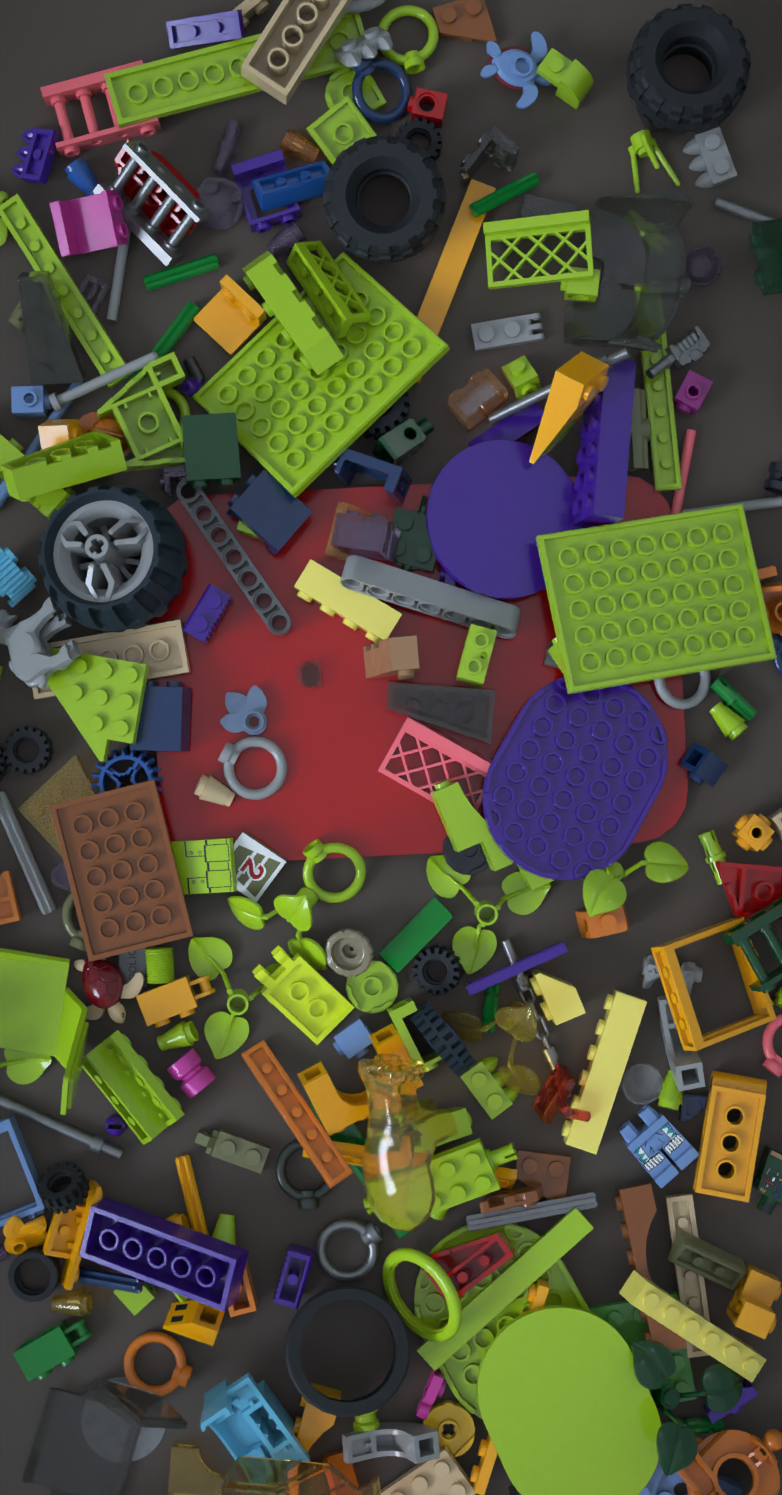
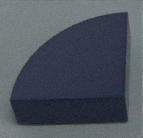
M683 1093V1105H680L679 1120L687 1121L697 1116L705 1108L708 1095Z

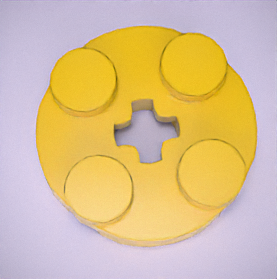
M449 1399L432 1406L427 1419H423L422 1424L438 1431L439 1449L446 1445L454 1457H458L467 1452L472 1446L475 1437V1424L472 1414L462 1404ZM453 1424L455 1433L453 1435L450 1433L444 1435L442 1433L444 1430L443 1425Z

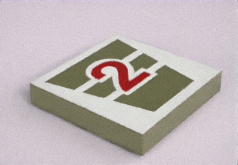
M242 830L234 841L237 890L257 902L287 862L285 857L245 830Z

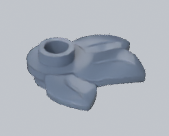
M254 685L249 690L247 697L235 692L226 693L225 705L229 714L220 720L221 725L232 733L245 731L250 735L261 734L267 727V717L264 714L267 707V699L263 691ZM252 717L259 719L258 726H250L249 721Z

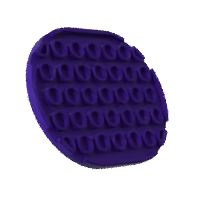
M562 677L542 687L525 703L487 770L483 785L482 803L488 830L494 842L508 859L523 870L542 878L575 880L585 878L588 873L595 869L604 870L624 854L663 786L668 768L666 732L648 700L628 684L568 694L565 678Z

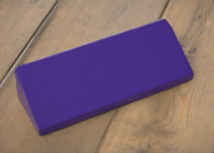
M537 403L504 418L473 439L468 445L471 447L475 444L492 440L518 442L539 428L544 411Z

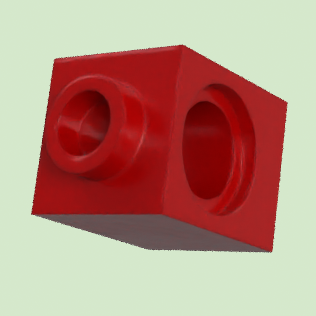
M417 87L415 96H410L407 112H411V121H414L416 117H419V120L426 118L429 123L432 121L436 128L442 129L448 94ZM423 104H430L434 108L426 112L420 107Z

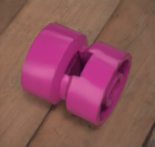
M194 1048L190 1049L166 1069L173 1079L182 1081L180 1088L189 1099L216 1078V1075L208 1065H200L202 1059Z

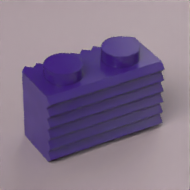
M209 584L182 630L201 642L208 644L209 639H212L211 635L215 634L214 630H217V626L220 625L219 621H222V617L225 616L224 612H227V608L231 607L232 597Z
M293 1243L288 1245L273 1297L275 1303L294 1309L299 1308L314 1256L313 1249Z

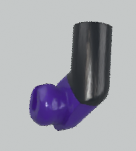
M191 356L183 361L189 376L186 382L182 384V391L189 396L197 393L205 380V376L195 356Z

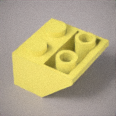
M538 969L531 970L533 977L529 980L537 996L541 995L544 1002L539 1004L548 1021L552 1020L555 1025H559L586 1013L576 988L570 982Z

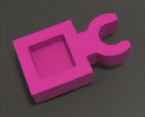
M432 1369L423 1390L422 1398L416 1408V1416L425 1420L436 1397L442 1396L446 1386V1381H443L444 1375L439 1369L436 1371Z

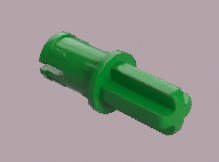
M722 675L710 685V688L726 702L725 705L730 706L746 722L756 715L757 711L740 695L742 692L740 690L737 691Z

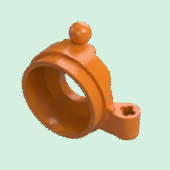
M769 1429L764 1434L763 1441L755 1435L739 1430L720 1431L707 1436L703 1440L696 1436L698 1450L694 1461L689 1466L677 1471L678 1475L686 1483L689 1495H727L718 1484V1469L727 1459L735 1458L743 1461L749 1467L752 1474V1486L746 1495H778L780 1474L777 1466L778 1462L773 1451L782 1449V1433L777 1429Z

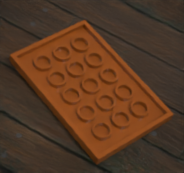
M155 779L49 806L89 962L194 936Z

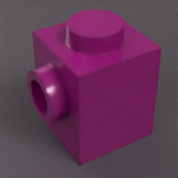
M689 370L673 398V404L676 405L675 409L685 415L690 413L695 415L713 382Z

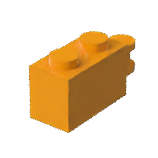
M207 974L192 981L189 975H186L171 983H165L138 994L136 998L147 1026L154 1024L158 1028L170 1023V1017L179 1014L180 1018H184L195 1013L194 1008L200 1004L198 999L216 992L215 988H212L210 985V975ZM199 983L202 991L199 994H196L193 985Z

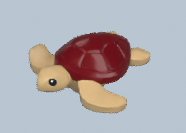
M106 958L91 962L88 959L74 961L75 968L82 972L84 993L92 1003L91 1006H87V1019L97 1020L108 1009V1014L114 1022L123 1023L126 1012L124 1006L119 1001L121 998H134L141 992L145 981L144 975L138 972L129 983L124 985V979L120 970L109 961H106Z

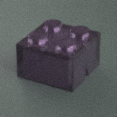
M346 510V514L337 513L331 545L344 555H357L395 563L401 531L394 526L393 522L388 521L386 516L372 514L371 518L362 517L360 512Z

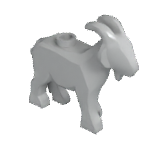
M51 597L46 599L38 612L14 626L13 623L18 619V616L11 615L5 609L0 610V645L7 646L11 658V661H9L10 669L29 687H40V689L46 687L48 679L54 672L65 670L75 658L81 655L78 643L74 640L64 644L58 654L52 655L47 641L56 633L72 624L69 616L65 613L56 615L52 621L47 622L54 616V612L57 611L56 603Z

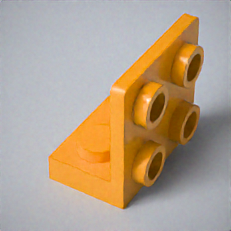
M226 274L220 281L222 289L194 317V321L229 355H233L264 323L267 315L266 311Z

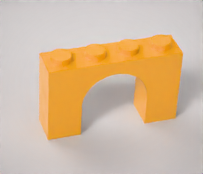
M393 1024L369 1035L380 1059L381 1069L377 1080L367 1090L357 1094H346L337 1090L321 1061L297 1074L329 1136L342 1132L347 1126L366 1119L371 1113L390 1106L397 1099L410 1095L423 1086L413 1061Z

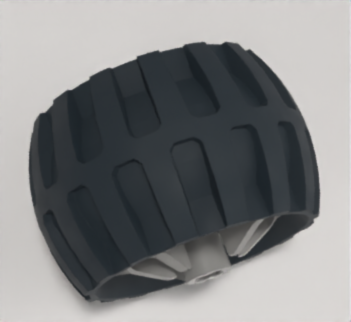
M99 485L88 488V492L73 494L66 499L67 502L59 510L55 509L49 517L51 521L46 531L43 530L39 542L42 547V554L38 556L39 568L44 576V585L51 598L73 620L89 628L106 632H123L127 629H139L149 625L150 619L156 616L162 617L169 610L168 605L174 597H179L183 589L181 583L182 576L187 574L188 569L185 539L172 514L155 498L127 486L115 485L109 487L107 485ZM141 555L140 560H135L132 558L134 556ZM88 558H92L95 560L93 562L87 563Z

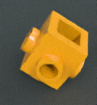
M744 814L735 823L736 829L732 834L737 838L735 842L747 852L749 849L757 852L759 849L765 850L773 841L771 836L775 831L770 828L772 823L762 814L758 816L756 814H748L747 816ZM754 828L760 830V834L756 838L752 836Z

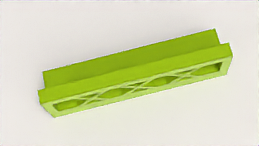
M321 240L294 244L286 263L336 338L346 337L352 324L368 322L372 315ZM316 250L321 258L311 254L310 251ZM321 268L331 272L334 277L324 273ZM334 287L343 290L347 296L337 292ZM347 306L356 309L358 313L352 314Z

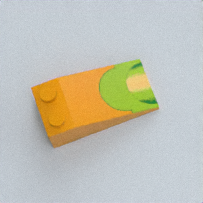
M581 351L555 371L529 460L530 463H536L556 447L598 393L604 390L609 380V377L606 376L609 369L608 364Z

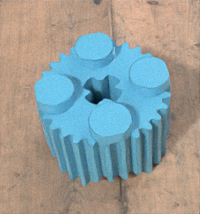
M6 546L3 550L0 548V596L3 598L7 594L11 598L7 602L13 608L36 587L34 583L37 579L25 566L20 569L16 565L19 559Z

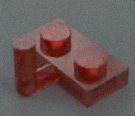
M557 1064L532 1104V1107L544 1123L551 1124L559 1111L563 1117L588 1122L591 1118L589 1111L571 1108L565 1101L577 1082L566 1065Z

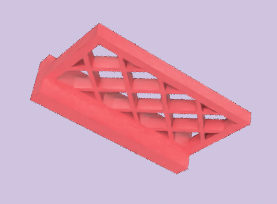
M409 714L378 771L432 802L433 799L430 793L424 790L425 788H430L431 792L434 790L433 786L439 782L449 779L451 783V781L466 778L469 792L464 793L466 797L471 796L473 808L477 811L482 803L483 788L473 791L469 776L480 774L486 777L492 760ZM405 732L415 737L418 748L403 751L401 739ZM420 741L427 744V746L421 747ZM398 746L400 753L393 755ZM429 748L438 750L441 761L427 765L423 750ZM419 751L423 766L408 769L405 755ZM443 754L450 757V759L445 760ZM401 756L405 771L394 773L386 768L390 759ZM453 761L461 763L464 774L450 778L446 763ZM443 765L446 779L432 783L428 768ZM466 767L473 770V772L468 773ZM425 770L428 784L421 786L413 784L410 773ZM406 774L408 780L401 777V775ZM481 793L476 801L474 794Z

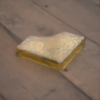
M172 1444L168 1495H222L223 1475L213 1472L204 1464L200 1456L199 1446Z

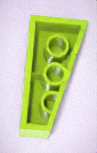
M99 430L88 432L1 465L9 495L22 502L33 500L38 495L128 470L120 439Z

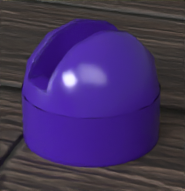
M118 1113L110 1115L105 1122V1129L112 1136L121 1135L127 1128V1123ZM109 1124H122V1128H109Z

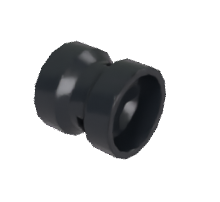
M773 461L770 462L768 469L770 475L765 480L763 488L766 491L782 495V462Z

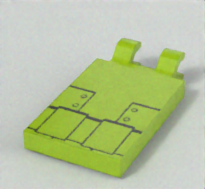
M233 837L171 841L184 894L237 891Z

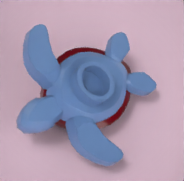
M536 31L531 34V53L518 46H511L500 50L494 41H489L486 44V50L490 57L480 75L483 78L494 76L504 87L514 91H523L521 98L516 103L518 109H526L536 101L538 89L535 83L545 87L553 85L536 73L538 64L543 61L548 50L544 37Z

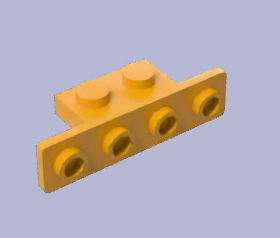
M89 1180L90 1190L87 1191L88 1197L87 1199L84 1198V1203L81 1206L79 1204L76 1205V1210L72 1211V1209H69L66 1214H63L62 1211L60 1214L53 1213L42 1252L44 1255L66 1258L60 1277V1283L66 1290H72L73 1284L79 1278V1264L81 1261V1256L79 1255L91 1205L100 1201L103 1197L102 1187L96 1180Z

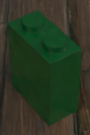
M236 412L181 416L186 484H192V488L208 487V483L219 482V486L222 487L235 485V481H239L241 478Z

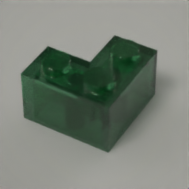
M782 218L753 222L752 233L748 235L749 248L754 250L755 260L758 263V270H754L755 285L760 287L764 296L782 293Z

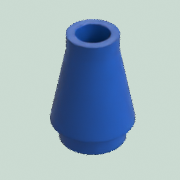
M78 158L65 169V172L68 174L67 178L87 196L95 195L93 191L98 182L88 162Z

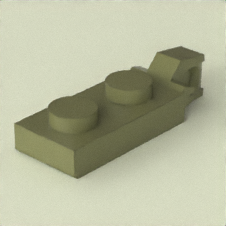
M214 1129L212 1134L199 1130L195 1139V1143L207 1147L206 1153L211 1154V1156L259 1174L262 1173L271 1148L223 1129L220 1131Z

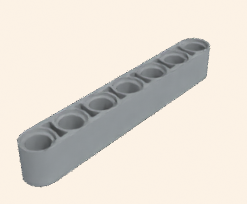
M351 555L346 559L340 583L349 590L466 627H470L473 624L496 630V636L500 638L512 639L516 637L521 610L514 605L361 556Z

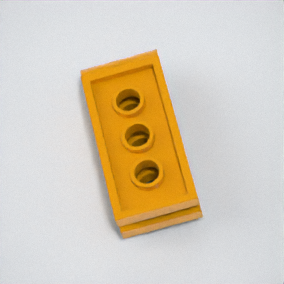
M712 1071L698 1152L700 1155L697 1158L693 1190L696 1193L749 1203L766 1100L767 1080ZM731 1109H739V1119L734 1122L728 1121L727 1113ZM726 1136H735L736 1142L733 1147H723V1140ZM722 1163H730L731 1171L728 1174L722 1175L718 1173V1168Z

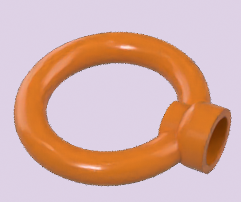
M159 1331L147 1332L135 1338L125 1352L123 1363L124 1373L129 1384L137 1392L150 1397L167 1395L178 1386L186 1388L194 1367L187 1365L186 1355L180 1343L171 1335ZM152 1342L166 1345L173 1352L176 1359V1367L171 1379L159 1386L144 1383L137 1376L134 1368V1359L139 1349Z

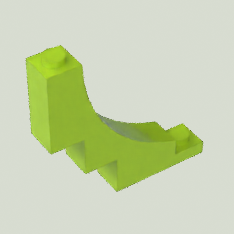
M447 779L435 784L436 790L431 791L430 795L454 851L460 852L480 843L491 870L497 871L513 864L494 842L485 819L472 807L459 783H450V780ZM518 866L528 889L534 890L554 881L533 875Z

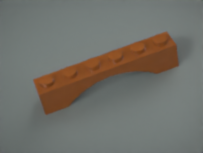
M645 1182L617 1188L619 1195H615L614 1199L617 1211H622L624 1222H620L623 1238H628L630 1249H626L629 1266L634 1265L636 1272L651 1281L647 1268L646 1244L649 1228L657 1209L651 1183ZM639 1310L641 1320L646 1319L648 1330L643 1331L645 1341L660 1343L670 1351L687 1347L684 1338Z

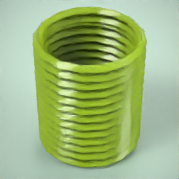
M173 947L146 948L147 983L162 984L175 981Z

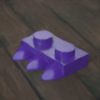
M31 128L25 131L21 136L30 145L24 146L17 151L18 157L25 162L15 165L12 168L13 174L28 183L46 184L57 149L55 143L59 142L61 134L52 129Z

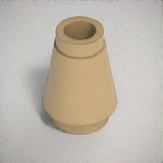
M202 775L194 791V794L199 796L201 800L227 807L230 806L235 796V792L211 775L209 777Z

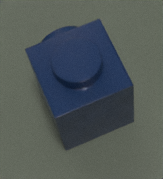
M693 742L679 762L690 773L688 775L689 779L700 786L704 782L711 787H714L728 766L712 751Z

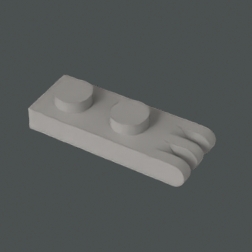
M533 313L471 324L475 352L545 340L543 333L533 335V332L543 329L542 323H531L532 321L540 320L541 314Z

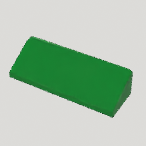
M434 897L379 954L399 973L454 916Z

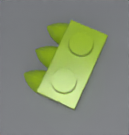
M486 1057L473 1065L460 1077L493 1120L513 1105L519 1094L520 1087L508 1086L502 1089L508 1080L509 1072L499 1071L491 1074L497 1066L498 1058Z

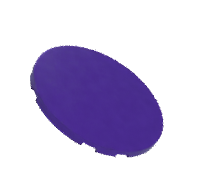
M492 440L466 448L444 466L430 489L425 519L431 548L445 571L455 581L474 593H480L495 599H516L533 595L545 589L546 586L536 542L537 535L582 529V526L574 525L575 516L572 515V508L576 501L577 491L574 489L572 481L561 466L547 454L536 463H530L529 460L533 446L511 440Z

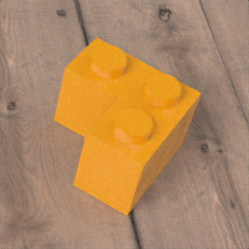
M747 1263L748 1272L738 1283L726 1313L735 1327L766 1339L767 1334L772 1333L776 1325V1314L771 1309L773 1301H777L782 1291L781 1282L775 1275Z

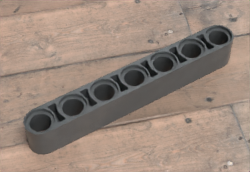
M182 480L176 488V494L268 629L278 637L287 635L292 629V621L202 489L195 488L196 494L191 499L183 498V491L188 487H192V484H186V480ZM202 509L211 510V517L206 521L198 519V513ZM218 530L226 532V539L221 543L213 541V534ZM232 552H239L242 555L241 561L236 565L228 563V556ZM252 573L256 575L257 581L253 586L247 587L243 585V578L246 574ZM263 595H268L272 598L271 605L266 609L258 606V599ZM277 617H283L287 620L286 627L281 631L273 628V621Z

